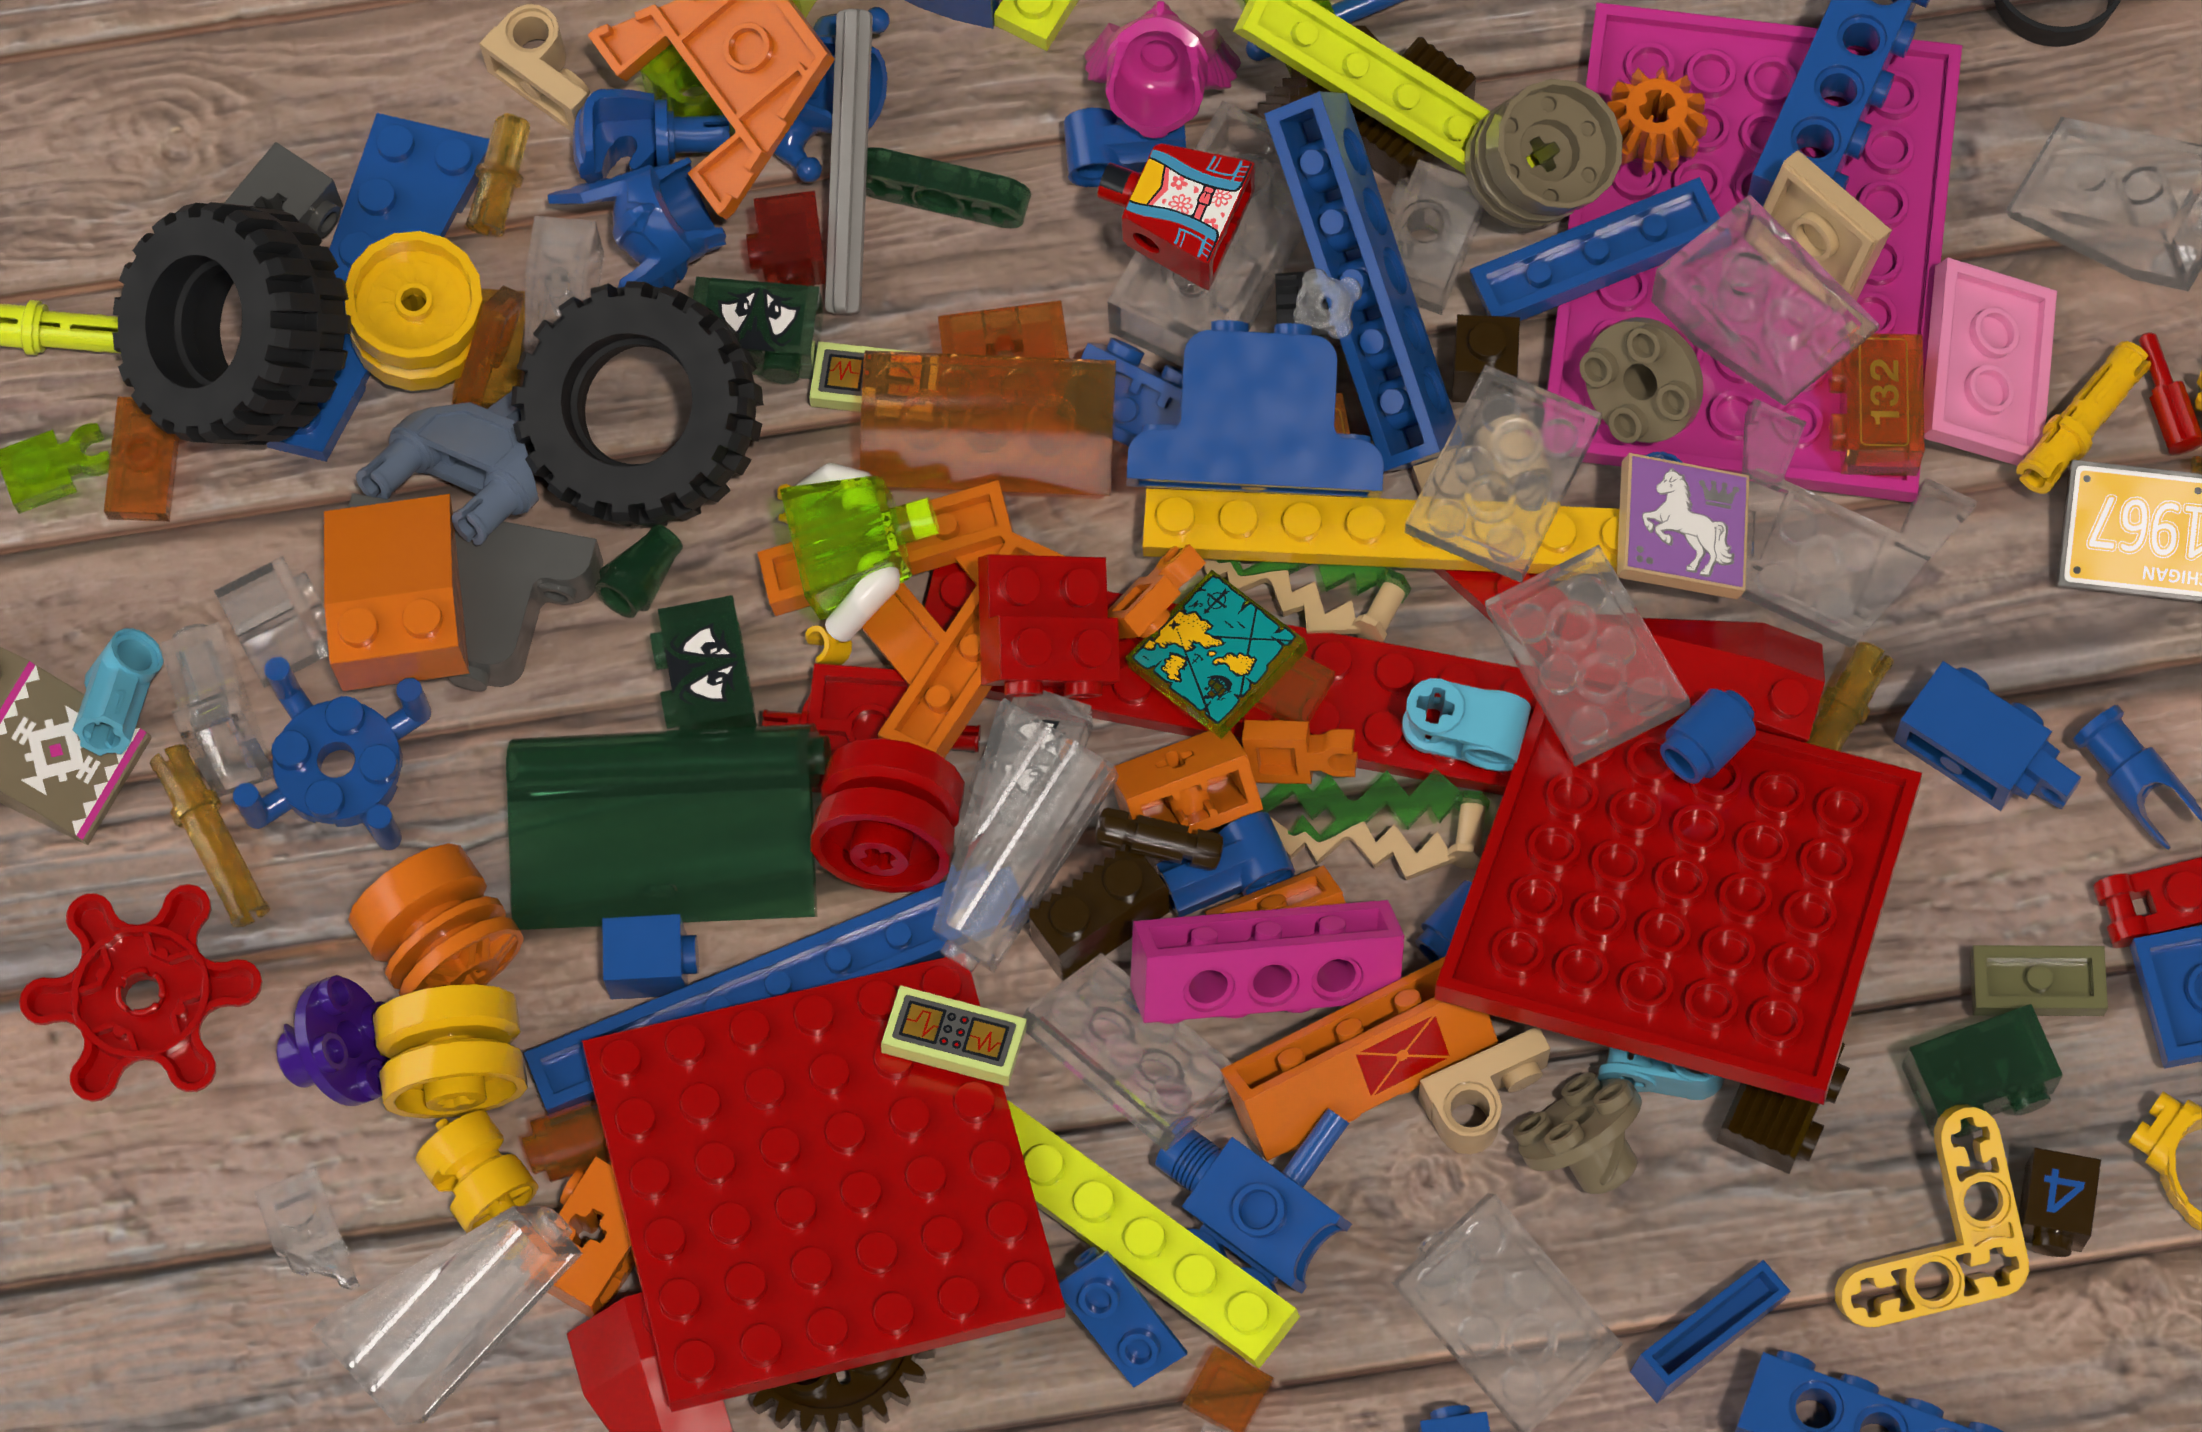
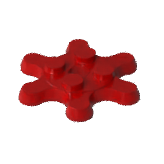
M186 884L172 889L165 897L163 906L157 916L149 922L140 925L128 924L120 920L115 914L112 904L104 896L96 893L79 896L70 904L66 912V923L69 930L78 938L81 944L82 956L78 966L73 972L64 977H42L31 981L21 992L19 1005L26 1019L35 1025L45 1026L53 1023L67 1022L75 1025L81 1031L84 1038V1049L80 1058L73 1065L69 1076L70 1085L74 1093L81 1099L96 1102L109 1097L117 1088L119 1079L124 1071L134 1063L144 1060L154 1061L163 1066L171 1083L177 1089L184 1092H198L205 1089L213 1081L216 1075L217 1064L212 1053L201 1041L200 1029L202 1023L210 1013L219 1008L249 1005L260 994L263 981L260 971L247 960L235 959L228 962H213L206 959L200 953L197 946L198 934L209 919L212 910L208 895L200 887ZM149 980L156 982L159 985V1002H154L145 1009H134L132 1011L126 1004L128 990L139 981Z

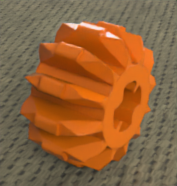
M1663 65L1656 72L1655 78L1649 79L1637 68L1632 73L1631 84L1617 81L1612 88V101L1607 102V105L1614 112L1623 137L1622 165L1639 158L1642 160V169L1647 175L1654 168V163L1661 161L1672 173L1678 167L1679 156L1693 159L1697 154L1699 148L1698 139H1702L1706 135L1708 119L1702 114L1705 108L1703 93H1689L1691 82L1688 79V75L1671 82L1668 80V72Z

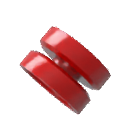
M879 738L856 740L836 749L826 763L821 786V804L816 809L811 831V852L819 864L843 881L865 889L902 893L917 892L937 885L949 873L955 842L954 828L959 824L965 781L956 767L942 756L910 742Z

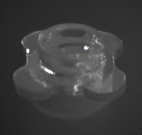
M1310 269L1304 274L1302 278L1303 286L1297 295L1296 308L1293 312L1295 323L1327 330L1329 335L1335 339L1345 338L1353 329V322L1350 316L1354 302L1359 300L1362 295L1359 282L1352 277L1338 280L1328 277L1323 269ZM1327 297L1332 300V307L1328 310L1322 304L1323 300Z

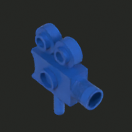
M1327 1108L1282 1172L1235 1138L1231 1137L1222 1150L1188 1124L1178 1127L1165 1141L1157 1155L1155 1166L1191 1192L1181 1207L1202 1221L1203 1225L1200 1230H1187L1227 1258L1226 1252L1222 1247L1224 1245L1252 1266L1251 1268L1240 1267L1277 1295L1278 1291L1274 1284L1278 1279L1302 1294L1307 1288L1305 1282L1307 1268L1317 1250L1332 1235L1340 1231L1347 1232L1352 1223L1303 1188L1349 1125L1346 1120L1329 1108Z

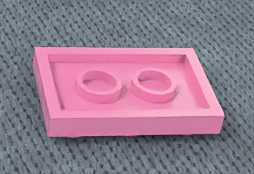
M1946 258L1935 266L1919 437L2016 466L2034 449L2043 436L2042 430L2047 418L2057 290L1952 258Z

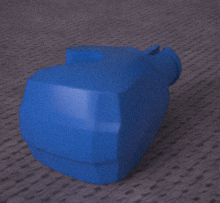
M599 89L586 99L583 107L577 113L573 128L574 162L580 177L587 183H594L600 179L607 178L611 168L616 165L617 161L627 156L632 157L629 162L630 172L647 165L653 167L668 165L670 160L676 159V153L713 152L730 138V125L724 114L716 116L674 117V111H668L667 99L655 100L653 93L626 89Z

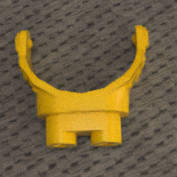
M2163 1091L2149 1111L2151 1115L2156 1117L2154 1123L2150 1126L2142 1121L2128 1143L2149 1156L2145 1163L2160 1174V1181L2170 1203L2182 1214L2186 1222L2193 1228L2202 1231V1212L2189 1202L2176 1173L2177 1146L2187 1134L2202 1129V1107L2190 1099L2185 1104H2182Z

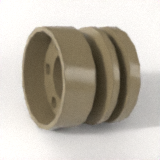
M1548 79L1525 87L1513 97L1492 109L1475 125L1466 144L1465 174L1473 196L1489 215L1512 227L1537 229L1558 222L1574 211L1592 203L1612 185L1622 163L1623 137L1614 112L1598 93L1576 81ZM1535 154L1540 164L1532 168L1528 164L1526 157Z

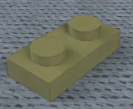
M1973 945L1970 951L1973 1016H2104L2108 1010L2105 946Z

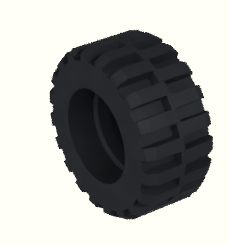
M210 202L208 204L193 203L185 205L176 213H168L152 226L154 234L146 233L132 250L136 257L133 262H128L124 265L119 279L124 284L121 297H115L113 315H118V332H112L114 350L121 352L123 364L119 365L118 368L123 382L135 389L131 397L145 415H151L150 419L157 427L167 434H176L181 440L266 445L268 442H280L293 436L298 427H305L321 411L317 404L326 403L331 398L338 385L333 380L337 370L341 371L344 369L348 351L343 350L344 335L351 334V316L344 314L343 301L349 298L345 282L341 278H336L334 271L339 266L328 247L320 246L322 239L307 223H300L294 215L282 210ZM235 284L242 307V332L236 354L228 366L221 344L220 323L225 299L232 285Z
M627 281L625 287L616 288L608 283L591 288V297L585 300H580L573 296L558 306L562 316L554 323L545 319L533 333L540 340L533 354L523 351L517 365V369L524 371L525 375L522 387H512L511 405L519 408L521 412V421H517L513 426L517 442L525 443L530 454L526 457V462L534 475L542 477L549 484L547 489L561 501L578 508V511L611 523L629 527L631 525H643L650 528L667 526L668 520L679 518L685 521L701 514V505L709 500L717 503L731 491L726 483L734 473L743 476L752 460L745 456L751 440L759 442L762 423L756 421L755 417L756 407L764 405L762 386L754 382L752 372L757 367L750 351L742 348L738 341L740 337L728 322L713 313V310L682 292L666 286L659 288L647 282ZM633 347L656 348L671 355L686 371L692 390L691 413L683 434L665 454L643 464L618 462L600 451L590 437L585 416L587 394L598 371L611 358Z

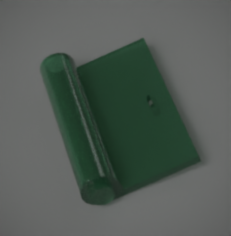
M814 723L513 738L509 742L506 756L513 921L520 930L598 927L602 926V918L680 914L683 923L818 917L815 856L811 852V831L814 822L812 788H816L819 785L821 774H824L827 760L831 756V745L828 736H819Z

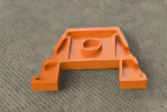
M675 0L661 7L654 4L634 12V18L611 27L605 24L592 30L588 37L614 73L624 81H628L668 46L673 44L733 126L735 134L688 172V175L717 215L726 220L735 213L835 60L832 53L792 0Z

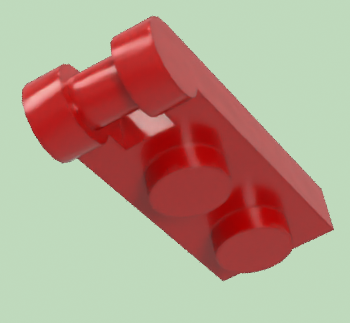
M2202 857L2134 874H2115L2103 878L2093 885L2099 906H2106L2111 920V924L2107 926V931L2113 948L2129 947L2134 938L2202 925ZM2145 897L2151 915H2136L2132 900Z

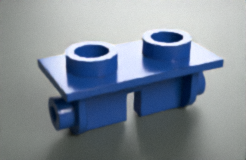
M1096 1247L1085 1250L1074 1261L1078 1269L1058 1281L1065 1302L1133 1388L1187 1355V1350L1108 1250L1102 1254L1099 1253Z

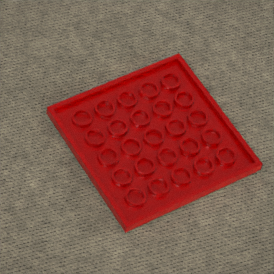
M1546 676L1523 738L1517 763L1515 762L1438 976L1435 985V1000L1824 1105L1918 795L1922 772L1756 730L1755 736L1714 777L1702 778L1697 784L1688 783L1667 766L1660 753V747L1666 741V731L1685 711Z
M966 953L582 1041L671 1412L1065 1318V1303L1003 1085L881 1053V1042L900 985L980 1006Z

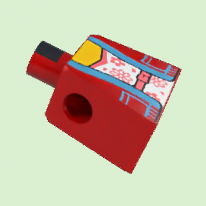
M1161 143L1153 147L1142 173L1110 162L1102 175L1097 197L1125 208L1122 216L1123 241L1127 246L1197 286L1210 291L1255 191V163L1244 159Z

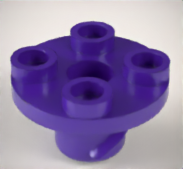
M339 975L322 979L308 986L298 1000L294 1027L284 1024V1032L277 1043V1060L284 1076L292 1084L301 1088L316 1085L330 1099L345 1106H358L382 1097L379 1072L390 1058L382 1056L376 1047L373 1015L379 1006L385 1003L381 1001L375 1002L361 986Z

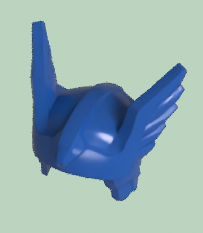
M689 157L668 165L656 167L647 165L610 179L604 178L594 183L579 184L571 189L548 194L549 204H594L614 201V227L612 231L614 240L621 250L627 252L640 264L639 267L619 280L618 288L625 287L627 281L647 282L654 287L662 288L666 286L674 289L678 280L684 279L689 263L703 257L707 252L726 245L724 229L714 226L696 184L688 175V172L692 169L690 165L692 161Z

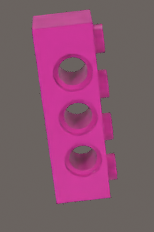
M1389 900L1133 921L1130 987L1144 1023L1160 1022L1175 1024L1187 1019L1221 1016L1241 1018L1248 1014L1279 1011L1302 1013L1313 1008L1347 1006L1401 979L1405 935Z

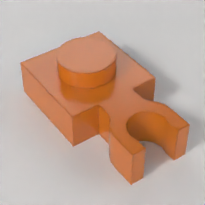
M1190 544L1186 545L1182 550L1177 546H1173L1160 559L1155 569L1148 576L1139 577L1108 609V618H1118L1119 639L1147 638L1167 622L1170 617V612L1167 608L1181 594L1178 589L1206 564Z
M1245 720L1242 735L1243 749L1248 756L1256 783L1312 784L1313 771H1322L1335 777L1356 776L1358 756L1357 752H1353L1355 730L1336 729L1322 735H1310L1309 721Z

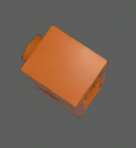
M1227 724L1107 769L1119 809L1129 812L1128 819L1136 820L1138 815L1189 826L1188 833L1196 834L1197 829L1208 831L1263 810L1248 756Z
M598 1157L594 1158L586 1172L578 1169L571 1176L560 1197V1203L564 1205L550 1227L543 1224L537 1229L524 1253V1258L528 1260L524 1269L532 1284L589 1318L610 1306L635 1267L612 1166ZM600 1227L605 1238L600 1243L590 1239L583 1246L579 1234L583 1230L593 1234Z

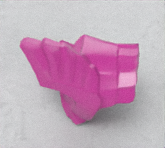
M1158 1L1143 16L1125 24L1121 28L1120 26L1108 23L1102 33L1084 53L1087 61L1085 70L1089 73L1088 80L1096 83H1105L1106 97L1113 113L1128 126L1148 138H1163L1169 132L1182 127L1186 122L1193 119L1200 109L1204 91L1231 88V81L1237 78L1236 70L1241 64L1240 58L1224 41L1217 29L1205 31L1202 35L1194 27L1179 19L1170 9L1169 5L1163 1Z

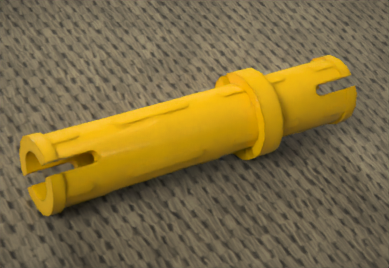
M2129 341L2118 343L2103 365L2074 397L2066 410L2061 414L2052 416L2044 425L2042 438L2016 468V473L2022 474L2019 480L2028 489L2039 494L2048 493L2070 465L2071 460H2080L2089 452L2093 444L2092 438L2097 430L2112 415L2133 386L2150 369L2151 361L2146 360L2148 354L2140 346Z

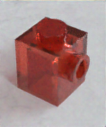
M815 190L754 198L758 232L746 234L751 271L763 269L766 289L768 291L780 290L784 293L796 294L806 292L812 289L814 285L826 284V264Z

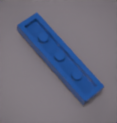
M1698 177L1469 269L1471 282L1487 316L1520 317V321L1721 241L1725 239V227L1701 178Z

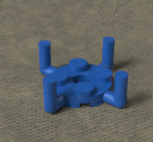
M273 657L268 660L264 667L265 675L278 700L292 720L286 725L282 733L275 738L272 744L273 773L278 788L263 798L258 789L251 783H242L233 792V800L247 825L254 829L263 828L292 809L301 818L313 823L335 824L336 827H351L364 823L382 849L393 850L397 848L401 843L402 835L387 805L392 801L398 788L396 784L403 762V754L398 740L426 723L431 717V707L420 682L414 678H405L397 685L396 693L402 708L384 718L374 709L361 704L357 699L349 696H340L331 701L313 705L300 687L288 661L282 657ZM344 750L355 756L353 768L342 777H329L321 771L324 759L332 752Z

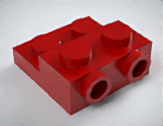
M987 554L978 557L981 685L1004 686V696L1006 697L1042 696L1043 686L1064 687V697L1094 698L1103 696V686L1120 682L1118 618H1108L1106 557Z

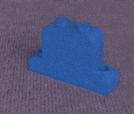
M1216 320L1211 322V330L1198 332L1186 344L1183 360L1179 424H1148L1142 426V432L1129 445L1126 486L1380 498L1383 491L1384 461L1380 451L1371 444L1370 436L1336 433L1334 422L1337 354L1328 340L1312 335V326L1282 323L1274 325V333L1249 332V324L1246 322Z

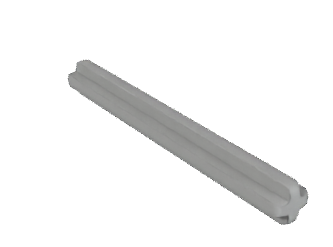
M845 9L839 11L836 15L825 308L827 312L840 315L859 313L862 304L873 25L871 12L862 9Z

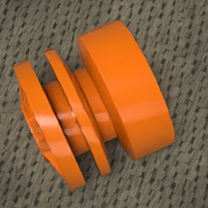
M450 843L423 850L385 872L363 892L353 905L348 918L353 930L375 961L388 962L385 975L393 988L400 989V996L418 990L447 985H487L509 965L518 954L524 940L520 929L513 919L505 917L506 912L499 899L484 896L487 888L485 880L461 845Z

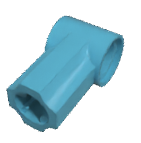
M124 628L117 631L85 674L84 684L86 692L72 730L79 736L81 747L99 756L106 753L122 754L127 749L132 740L150 682L163 665L164 656L160 646L145 632L134 628Z

